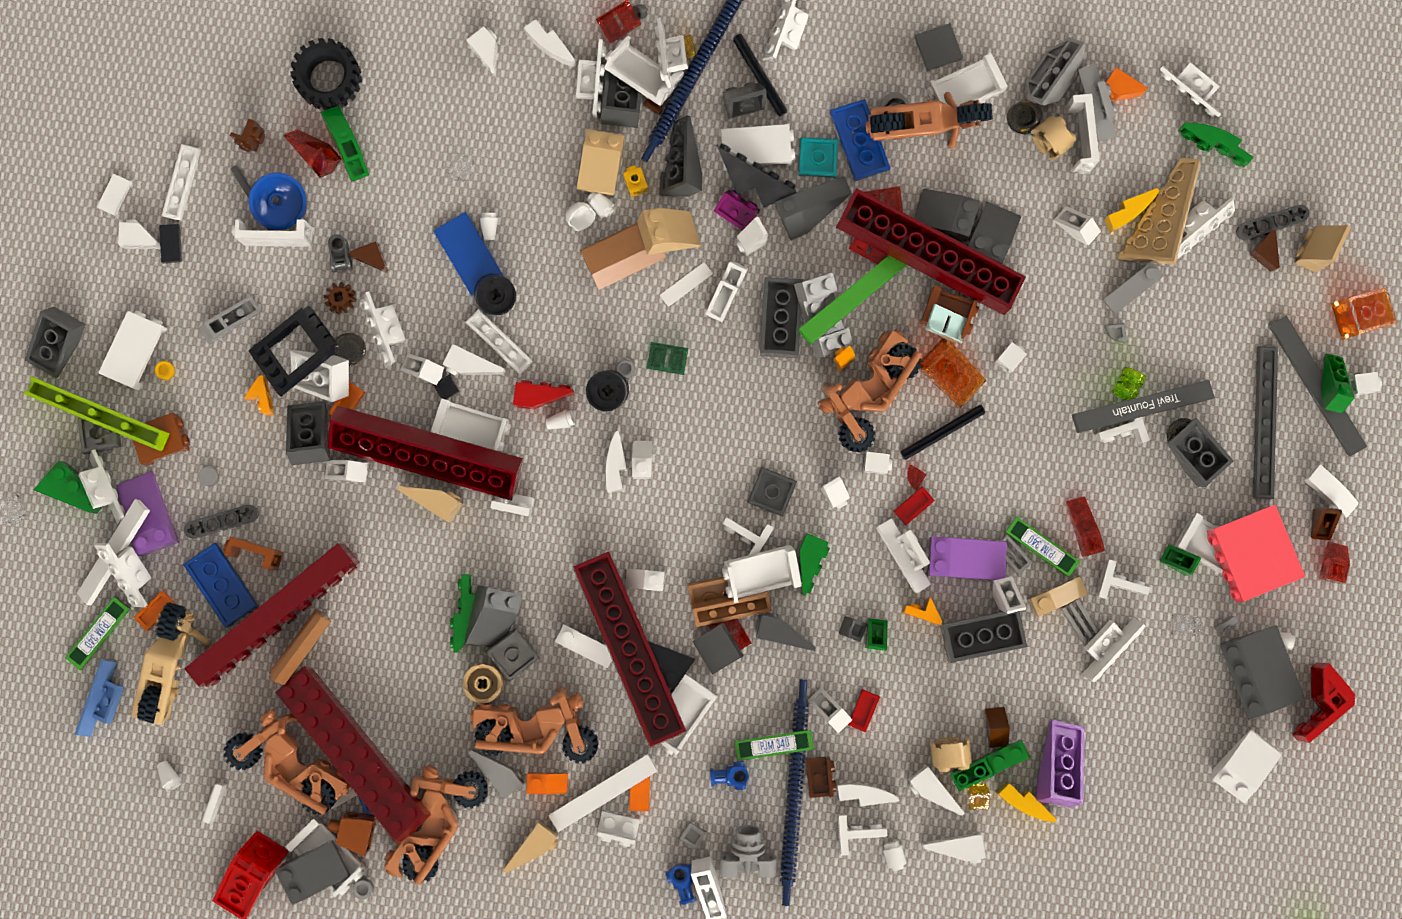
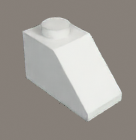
M483 26L466 41L471 50L493 74L496 68L497 37L491 29L488 31Z
M1067 206L1054 219L1055 223L1075 240L1089 245L1101 232L1092 217Z
M128 219L126 222H119L118 245L122 248L161 249L160 243L137 220Z
M408 353L400 371L437 385L438 381L442 378L444 367L428 359Z
M633 441V479H652V441Z
M350 460L327 461L325 479L366 482L368 463Z
M840 476L821 488L832 509L834 507L840 509L848 504L846 500L850 496Z
M627 569L625 588L663 592L665 572Z
M1012 576L994 580L992 596L999 610L1008 614L1026 609Z
M822 687L808 699V702L838 733L852 721L849 715Z

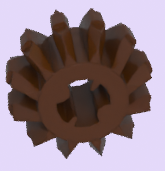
M340 282L339 286L333 283L332 290L326 288L329 294L324 295V298L327 299L325 305L327 307L330 306L329 310L331 312L336 310V313L340 315L342 309L346 314L348 313V307L354 309L351 302H357V299L353 297L356 292L351 290L349 284L345 286L343 282ZM339 295L344 298L342 301L337 299Z

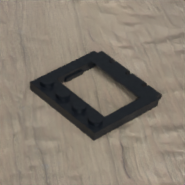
M307 306L304 309L300 308L255 344L248 352L276 393L282 397L335 354L334 350L338 348L339 344L314 310ZM300 325L319 351L288 375L270 348L282 341Z

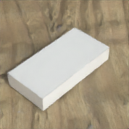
M113 174L97 208L116 216L132 182Z
M220 782L214 785L202 822L209 824L215 821L227 784Z

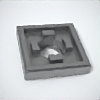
M78 417L82 454H91V450L100 452L121 447L120 434L106 429V436L97 439L96 431L101 426Z

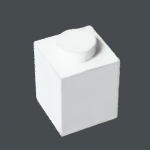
M1012 342L995 363L1010 374L1027 354L1020 344Z
M1378 372L1356 374L1349 377L1354 396L1381 391L1382 381L1378 376Z
M866 452L863 472L881 475L888 474V471L892 469V459H889L890 454Z

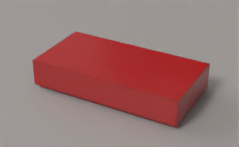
M922 486L893 512L906 526L935 500Z
M862 689L850 716L852 721L847 725L866 733L880 696Z

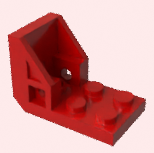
M1316 662L1310 667L1311 698L1321 710L1313 712L1310 715L1311 719L1306 723H1300L1295 728L1296 731L1292 735L1297 741L1311 743L1355 705V693L1330 663Z
M256 831L230 862L212 901L239 919H248L262 890L271 881L276 873L275 869L283 863L289 850Z

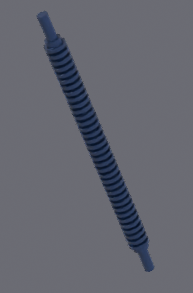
M743 0L725 1L704 42H702V46L699 47L697 54H695L692 63L689 65L690 67H688L680 84L677 86L678 88L673 93L671 101L668 102L666 109H664L658 120L659 122L656 123L654 130H652L649 136V145L641 157V160L644 162H648L655 148L662 145L665 136L668 134L667 132L670 131V128L673 126L672 124L675 122L674 119L677 118V115L680 113L679 111L682 110L684 103L687 101L686 98L691 94V90H693L696 82L699 80L698 77L704 71L703 69L708 64L710 56L713 55L715 48H717Z
M800 679L799 696L796 698V703L794 702V706H798V708L793 710L797 711V713H793V716H797V718H793V721H796V723H792V726H796V728H792L794 732L806 731L807 729H804V727H808V724H804V722H808V719L804 718L809 717V714H805V712H809V709L805 708L809 707L808 699H806L808 680ZM806 751L790 754V757H794V759L789 760V762H793V764H789V767L793 769H789V772L792 774H788V777L792 778L788 779V783L792 784L787 785V788H791V790H787V793L791 795H787V798L790 800H786V803L790 805H786V809L789 810H785V813L789 814L785 815V819L789 820H785L784 823L788 825L784 826V829L788 831H784V834L787 836H783V839L787 840L783 841V845L787 846L782 848V850H785L782 852V855L786 856L782 857V860L785 862H781V865L785 867H781V871L784 872L780 873V876H783L780 877L781 885L783 886L782 906H790L791 887H793V883L796 881V879L792 878L796 877V874L792 872H796V868L793 867H797V863L794 862H797L795 857L798 853L794 851H798V848L794 846H798V842L795 841H799V837L795 836H799V832L796 831L800 830V827L796 825H800V822L796 820L801 818L797 816L801 815V812L797 810H801V806L798 805L802 804V801H798V799H802V796L798 794L803 792L799 790L803 789V786L799 784H803V780L800 779H804V776L800 774H804V770L800 769L805 767V765H801V763H805V760H801V758H805V755L802 753H806Z

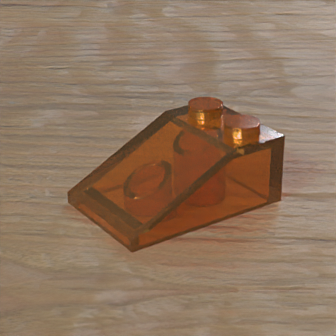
M1387 287L1331 303L1342 340L1398 323Z
M943 338L920 362L922 373L960 408L987 381L952 342Z

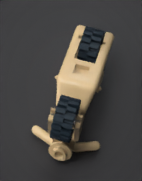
M170 602L166 603L163 611L158 615L159 618L156 620V635L161 638L150 646L144 654L131 711V717L157 725H163V722L170 718L173 702L178 696L179 689L177 686L181 682L173 679L175 671L181 669L180 666H177L178 659L182 660L185 655L189 635L193 636L204 646L210 645V640L191 627V623L195 620L192 612L187 611L184 606Z

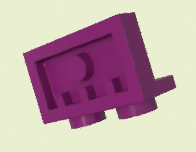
M728 190L723 194L714 212L743 231L760 210L754 202L746 201L735 190Z

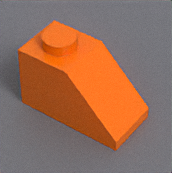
M1117 67L1105 82L1111 88L1110 100L1113 99L1114 101L1140 97L1148 88Z
M527 773L526 794L567 793L568 773Z

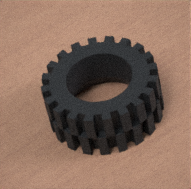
M318 38L319 43L317 44L311 40L308 42L310 45L308 48L304 45L301 46L302 53L296 52L294 55L297 62H291V67L294 71H290V75L294 80L292 81L294 87L309 105L312 104L319 110L322 107L324 111L330 109V106L336 107L341 103L344 107L347 106L348 102L346 100L348 98L353 101L356 97L353 92H359L360 86L358 83H362V77L359 74L361 69L351 51L347 47L345 48L343 43L338 41L336 44L334 39L328 38V43L323 38ZM324 61L338 62L344 68V78L341 84L334 90L326 92L313 88L311 85V74L314 68Z

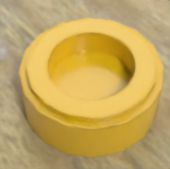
M160 361L155 366V374L162 380H169L175 375V367L168 361Z

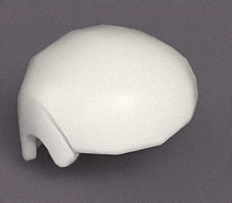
M584 202L574 203L566 212L568 225L576 231L589 227L596 217L591 206Z

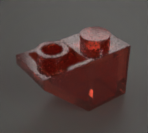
M1328 541L1319 579L1337 584L1346 583L1350 567L1348 546Z

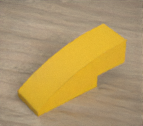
M1156 188L1123 201L1119 205L1120 211L1112 213L1104 219L1109 232L1111 233L1122 228L1141 214L1159 193V189Z
M1005 782L996 792L1007 803L1032 817L1053 823L1057 821L1027 790L1020 794L1010 783Z

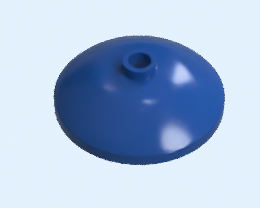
M278 172L266 174L260 177L250 189L248 197L250 212L255 220L266 228L273 230L290 228L297 223V219L300 220L306 210L307 200L305 191L301 184L290 175ZM273 197H278L277 203L272 202Z

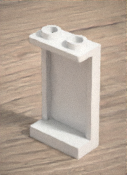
M627 36L624 40H620L617 43L614 51L610 50L605 57L607 62L604 69L661 106L677 88L678 84H680L684 72L681 70L675 71L673 74L670 72L671 87L668 88L666 82L662 81L660 76V69H663V67L629 44L631 37Z
M989 53L976 63L936 81L931 80L928 84L927 92L931 99L934 98L935 101H941L946 104L944 93L950 92L956 106L959 107L960 104L971 100H979L981 103L1005 92L1007 84L992 53Z
M1092 94L1073 95L1065 106L1066 114L1078 113L1083 158L1073 167V172L1087 174L1100 161Z
M789 124L721 129V143L731 148L730 151L734 154L739 152L745 155L747 161L752 164L755 161L761 165L787 164V166H791L792 160H795L794 148L791 149L790 143L794 141L793 130H789ZM723 162V170L727 171Z
M235 219V225L232 226V234L244 246L312 247L313 228L305 220L297 219L296 231L249 230V227L240 219Z
M135 310L134 313L127 311L98 373L139 391L142 385L139 383V380L162 331L166 332L167 328L162 326V321L152 318L150 321L145 318V314Z
M441 398L431 432L503 452L505 447L503 439L505 435L509 434L511 424H509V420L506 418L497 417Z
M1194 513L1190 516L1174 547L1201 557L1200 563L1222 575V567L1216 561L1214 548L1207 539V530L1214 529L1217 526L1204 520L1202 515Z
M791 545L724 561L725 568L722 569L724 580L728 582L726 593L728 598H731L734 603L738 602V598L788 585H792L794 588L802 586L795 549Z
M687 674L684 675L671 694L687 732L661 743L664 745L662 749L670 755L679 753L682 746L717 698V695Z
M316 817L285 847L290 852L294 851L299 856L333 840L350 876L329 888L333 891L332 895L334 897L338 894L343 896L350 889L348 884L352 880L357 882L364 875L363 870L366 866L352 851L337 845V836L332 831H328V826L319 817Z

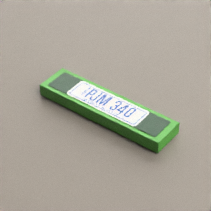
M1018 517L1014 518L1005 531L1010 537L1067 577H1070L1080 562Z
M113 597L65 659L79 670H82L131 608L117 597Z
M811 730L735 741L738 761L814 749Z

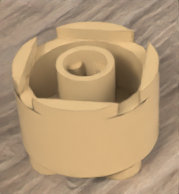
M1049 116L1031 131V134H1035L1032 139L1037 148L1044 155L1048 153L1050 155L1049 159L1053 161L1073 147L1074 142L1077 140L1075 135L1066 128V122L1060 116L1057 118Z
M479 664L471 667L466 672L463 680L466 696L477 703H487L497 699L505 685L503 674L497 667L491 664ZM485 679H486V680L488 681V682L486 683V684H487V687H482V688H481V686H480V685H481V681H480V680H485Z
M947 737L937 739L936 744L933 741L930 742L932 765L938 768V772L950 771V768L958 767V770L969 769V764L972 763L969 738L964 737V741H959V737Z

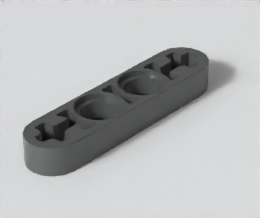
M1297 205L1244 222L1236 230L1237 237L1246 241L1268 234L1272 230L1278 231L1302 223L1309 217V209L1305 205ZM1298 211L1303 212V215L1301 217L1296 216L1294 218H1291V215H1294ZM1278 215H1283L1286 218L1284 225L1278 223ZM1260 221L1268 223L1269 227L1267 230L1260 229ZM1244 227L1245 229H1250L1252 227H1254L1255 229L1249 232L1248 236L1246 233H1242Z
M244 505L188 522L184 527V533L189 538L198 539L254 522L259 517V511L253 505ZM247 509L254 511L251 518L248 516L240 517L238 513L240 511V514H245L248 512ZM227 515H235L236 520L233 524L226 522ZM211 519L217 521V527L214 530L208 528V522ZM201 522H203L204 530L200 529L195 531L196 535H194V533H190L192 525L194 527H201Z

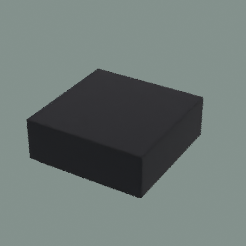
M450 375L438 381L437 385L433 384L440 398L445 400L459 392Z

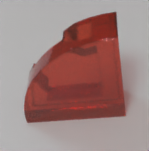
M910 464L907 470V479L910 486L917 491L927 474Z

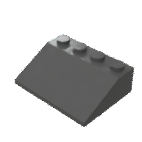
M1277 625L1220 643L1248 720L1269 714L1305 699Z

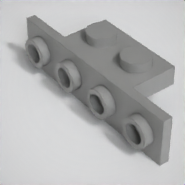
M1097 64L1077 69L1084 94H1092L1098 142L1117 137L1112 118H1115L1114 113H1117L1115 103L1111 102L1109 97L1111 95L1109 84H1106L1105 80L1101 81Z

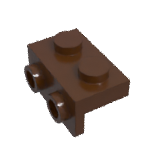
M248 119L242 135L231 132L230 137L234 140L235 144L239 145L240 149L246 152H250V150L257 152L259 145L265 139V131L256 121Z
M829 756L806 758L809 798L834 797L833 792H837L836 780H832V772H835L834 760L830 761Z

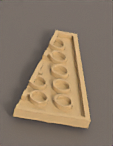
M1180 158L1169 175L1166 185L1160 189L1155 202H1152L1137 225L1138 228L1134 235L1128 239L1127 246L1118 255L1119 260L1152 261L1153 263L1176 265L1201 164L1200 159Z

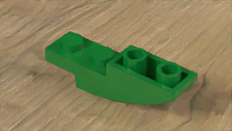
M339 106L320 112L350 181L354 182L369 176L370 174L362 158L363 154Z
M1184 123L1178 129L1183 138L1196 143L1199 149L1209 152L1211 149L1216 148L1219 154L1229 157L1239 167L1242 166L1244 168L1253 159L1252 155L1238 146L1242 140L1223 129L1200 123Z
M461 574V579H458V590H461V598H458V610H461V613H453V617L450 618V628L453 629V637H450V648H453V652H460L466 644L465 638L475 599V594H471L470 574Z
M1022 739L972 761L969 764V769H957L950 773L958 791H962L994 776V774L1029 759L1031 756Z

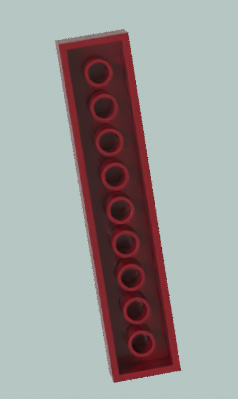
M857 188L836 226L837 229L971 299L978 300L979 303L1002 315H1005L1011 309L1026 276Z
M337 406L329 421V449L511 501L518 488L523 458L342 406Z
M337 543L184 669L198 687L216 685L221 681L220 677L224 673L229 674L237 667L236 663L240 660L245 661L252 655V650L264 646L269 636L272 635L274 637L282 631L281 627L285 623L290 624L297 618L296 614L301 610L304 612L312 606L311 602L316 598L318 600L328 593L326 590L329 587L337 586L342 582V577L345 574L350 575L358 568L356 565L360 563L359 560L345 544Z
M609 551L573 566L575 575L649 747H655L686 733L687 730Z
M303 666L285 685L275 692L394 841L402 842L432 815L417 796L412 797L410 795V787L313 668Z

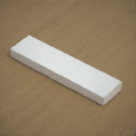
M181 144L162 217L182 222L201 153L200 148Z
M479 309L465 322L519 375L533 363Z

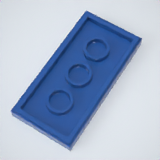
M865 99L829 111L854 181L891 169L881 140L874 141V139H871L870 133L866 132V122L869 121L871 113Z
M466 212L433 230L471 296L474 295V287L482 276L490 273L504 276Z
M213 543L183 564L225 628H228L259 606L217 543Z

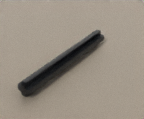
M736 35L733 37V42L758 83L766 89V96L779 117L787 113L785 105L743 35Z
M978 405L901 450V456L904 460H907L984 415L986 412L983 406Z

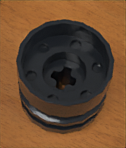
M490 273L482 276L477 281L474 287V298L477 305L484 312L500 316L513 308L516 302V290L506 277ZM496 289L499 295L492 298L489 293Z
M604 370L593 375L586 386V398L590 405L603 412L612 411L622 406L629 395V384L626 378L614 370ZM608 385H610V389H613V392L609 395L607 391H604V388H607Z

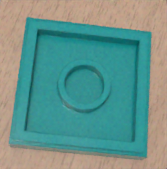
M801 137L798 176L836 178L838 139Z

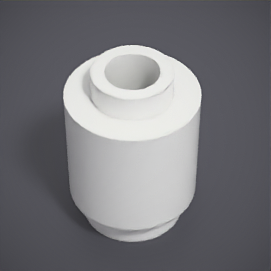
M592 192L586 200L594 212L601 218H608L614 212V204L604 194Z
M896 840L883 844V853L888 869L892 868L893 871L904 869L903 865L907 864L899 841Z

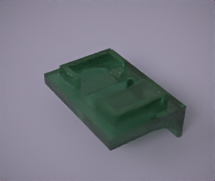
M651 342L646 369L684 375L689 349ZM667 350H671L668 367H664Z

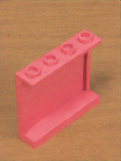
M1276 505L1267 506L1257 512L1207 530L1208 542L1214 548L1215 559L1222 567L1223 578L1228 582L1230 595L1236 603L1247 601L1305 577Z

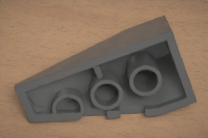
M687 115L676 120L673 125L669 141L671 149L669 155L665 156L664 161L667 162L665 172H661L659 195L689 197L702 191V169L691 117Z
M843 176L777 201L775 208L790 241L808 234L831 211L847 199L852 192Z

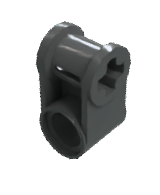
M339 234L332 235L328 240L332 272L335 273L337 270L342 269L352 270V259L349 255L348 241ZM342 240V246L335 249V242Z

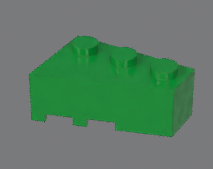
M58 461L33 489L89 513L97 514L103 507L93 509L80 480L79 473L67 462Z

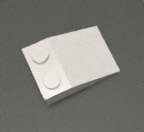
M297 350L290 351L291 373L315 353ZM332 355L293 388L330 402L348 397L349 360Z
M1250 729L1212 769V780L1245 803L1258 790L1283 753Z

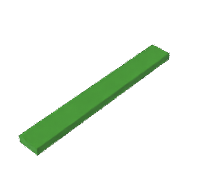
M887 256L799 328L798 332L810 345L813 344L907 265L891 256Z

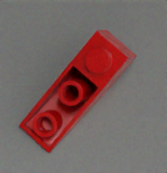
M521 380V383L516 382L513 406L534 410L574 395V390L570 389L568 385L551 387V383L540 382V385H534L532 381Z

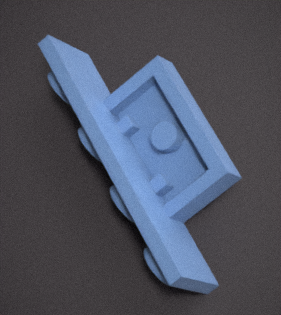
M101 659L74 734L91 737L97 720L106 724L112 723L124 689L123 686L111 682L117 662Z

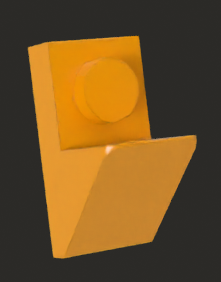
M260 375L244 399L247 401L259 399L257 401L259 411L266 416L274 415L267 378Z
M931 597L927 598L923 611L921 610L922 606L910 603V606H904L902 613L936 625H942L941 617Z

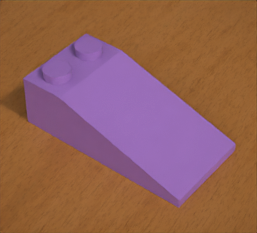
M153 471L116 485L125 514L135 499L141 500L150 510L131 541L137 556H146L179 543Z
M930 537L928 576L985 580L1003 579L1006 573L1005 554L1007 552V542Z
M1050 720L1037 780V801L1064 807H1074L1083 804L1085 727Z

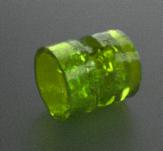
M1124 367L1119 376L1120 381L1115 383L1112 393L1126 401L1135 399L1139 394L1138 388H1142L1146 376L1135 369Z

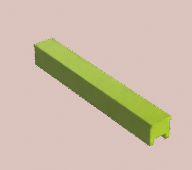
M32 376L29 379L31 383L28 390L23 392L27 396L160 451L163 450L169 437V433Z

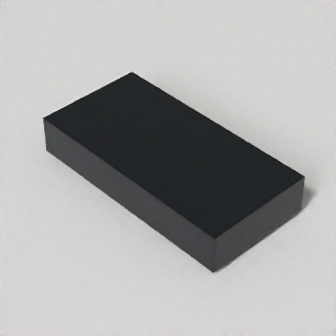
M159 225L161 262L163 264L182 262L180 225Z

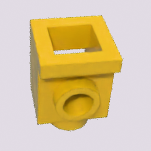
M634 165L626 168L623 177L630 197L649 192L641 167L637 168ZM635 176L638 177V180H637V181H632V180H631V178H633V177H635Z

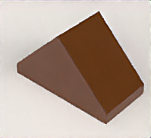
M1276 230L1266 234L1249 254L1270 272L1280 268Z
M376 241L350 251L349 255L353 259L385 273L388 272L380 246Z
M1323 507L1313 509L1311 539L1331 541L1342 510Z
M1005 707L986 708L988 747L1009 745L1010 727Z

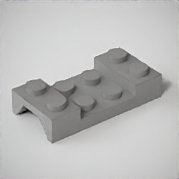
M833 273L794 284L805 324L836 299L834 292L838 290ZM841 320L812 344L815 358L835 353L842 346L846 348L849 345L852 347L854 344L849 328H844Z

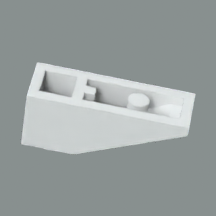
M759 217L754 218L737 236L735 244L739 252H744L745 256L766 246L768 233Z
M452 344L442 364L447 368L446 372L454 376L457 373L460 375H505L506 373L504 368Z
M566 624L563 625L555 640L556 643L606 668L609 667L612 659L606 645Z
M925 765L908 779L911 783L908 787L915 795L919 794L921 797L961 816L965 814L928 766Z
M979 832L921 842L924 849L963 861H970V864L982 862L981 859L986 858L982 834Z
M711 856L692 860L691 876L706 918H727L717 872Z

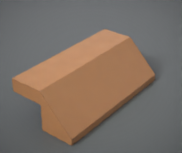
M638 223L580 250L598 290L667 258L665 252L647 255Z
M723 576L687 584L696 627L772 611L768 591L738 598V602L734 603L727 596L726 587L728 582L724 580Z
M317 609L314 610L269 671L271 674L269 678L285 685L331 621L327 614Z

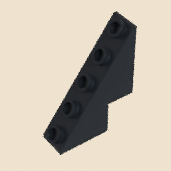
M723 143L716 145L738 195L755 188L760 202L765 208L797 193L794 189L796 185L793 182L780 180V176L771 170L769 173L766 172L761 164L755 161L753 164L750 163L745 155L739 152L734 154L730 151L731 148Z

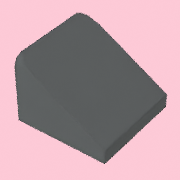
M845 616L839 634L861 642L867 624Z

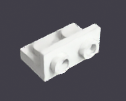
M515 494L511 501L495 496V500L491 502L490 508L531 517L534 498Z
M602 810L596 836H599L600 840L605 842L616 840L619 841L620 845L630 847V844H635L640 819Z

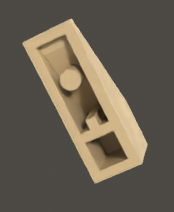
M1079 576L1030 597L1027 601L1034 616L1039 617L1088 593Z
M540 821L504 868L503 872L507 873L545 854L548 849L552 851L558 843L556 840L558 834Z

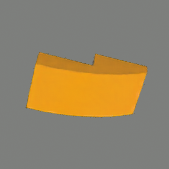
M850 345L846 348L842 346L834 353L836 357L833 360L837 364L835 367L839 372L855 360V354Z

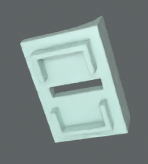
M934 304L925 329L954 343H962L961 335L967 318ZM949 316V320H948V322H947L945 331H944V333H943V332H942V331H943V328H944V326H945L947 317Z

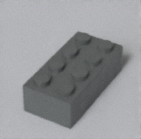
M764 278L760 356L798 359L800 341L798 330L801 324V307L794 284L803 282V279Z
M1002 611L940 625L948 663L1028 647L1020 611L1008 614Z

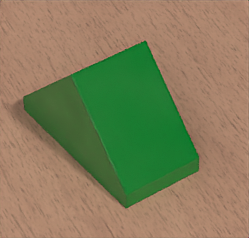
M1168 544L1160 562L1184 576L1193 575L1201 557Z
M868 618L865 648L887 651V620Z

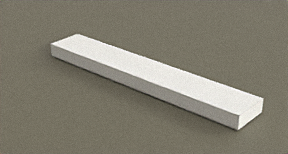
M135 499L108 542L116 556L129 546L150 512L141 500ZM100 557L77 592V595L86 605L93 604L111 575L107 569L108 566Z
M649 754L548 816L559 832L658 770Z

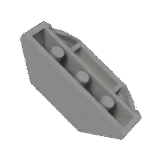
M1069 37L1065 42L1047 50L1025 81L1028 100L1043 106L1060 101L1079 74L1077 69L1082 67L1086 44Z

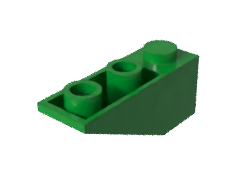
M1326 353L1324 355L1321 397L1325 409L1343 413L1355 397L1343 358Z
M808 533L799 549L801 592L803 596L806 593H811L815 584L812 582L814 575H819L822 565L819 563L822 557L826 558L830 550L827 547L829 542Z

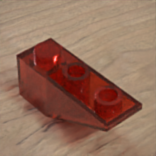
M299 129L284 134V137L319 178L333 173L342 159L330 144Z
M1085 496L1066 501L1081 556L1085 557L1104 552L1105 548L1100 531Z

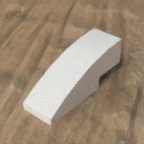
M536 19L524 27L525 34L541 51L565 65L576 66L575 59L554 30L546 33Z
M730 261L705 315L720 322L724 321L748 268Z
M619 431L614 433L607 454L606 486L608 493L623 490L620 471L627 470Z
M1321 464L1316 465L1303 480L1317 491L1316 494L1331 507L1341 509V515L1345 518L1359 504L1353 495Z
M859 783L836 784L839 801L858 799L859 806L899 801L898 796L875 786Z

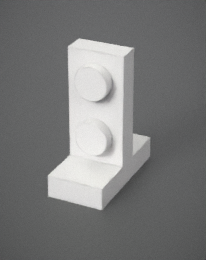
M1142 417L1132 419L1130 423L1095 434L1096 441L1103 440L1104 444L1114 441V436L1121 434L1123 438L1132 435L1133 432L1138 445L1150 441Z
M727 517L722 523L725 526L724 530L731 535L737 533L742 536L740 540L748 545H751V543L755 544L749 555L760 552L774 527L767 524L759 537Z
M1105 560L1095 595L1096 598L1107 599L1110 586L1140 595L1149 594L1150 587H1146L1145 582L1138 580L1129 582L1126 581L1127 577L1117 574L1113 577L1117 562Z
M837 814L841 856L849 855L848 839L887 837V829L882 827V824H870V828H862V825H851V829H847L846 814Z

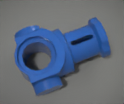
M745 761L733 762V766H726L725 770L710 768L711 786L727 783V786H735V790L746 789L749 775L745 768ZM738 770H742L745 773V778L741 781L734 778V774Z
M679 863L665 872L668 883L672 882L674 889L678 890L680 905L697 900L693 896L690 886L693 883L691 879L692 864L684 865ZM677 869H683L685 876L677 878L674 872Z

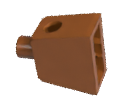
M346 812L341 821L330 820L328 831L338 833L337 845L365 856L371 847L377 819L373 814Z

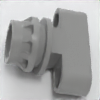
M755 825L737 827L735 836L732 838L731 852L733 854H723L720 856V875L726 878H737V871H745L746 875H750L751 871H759V878L776 876L777 857L773 854H764L765 840L761 835V829Z

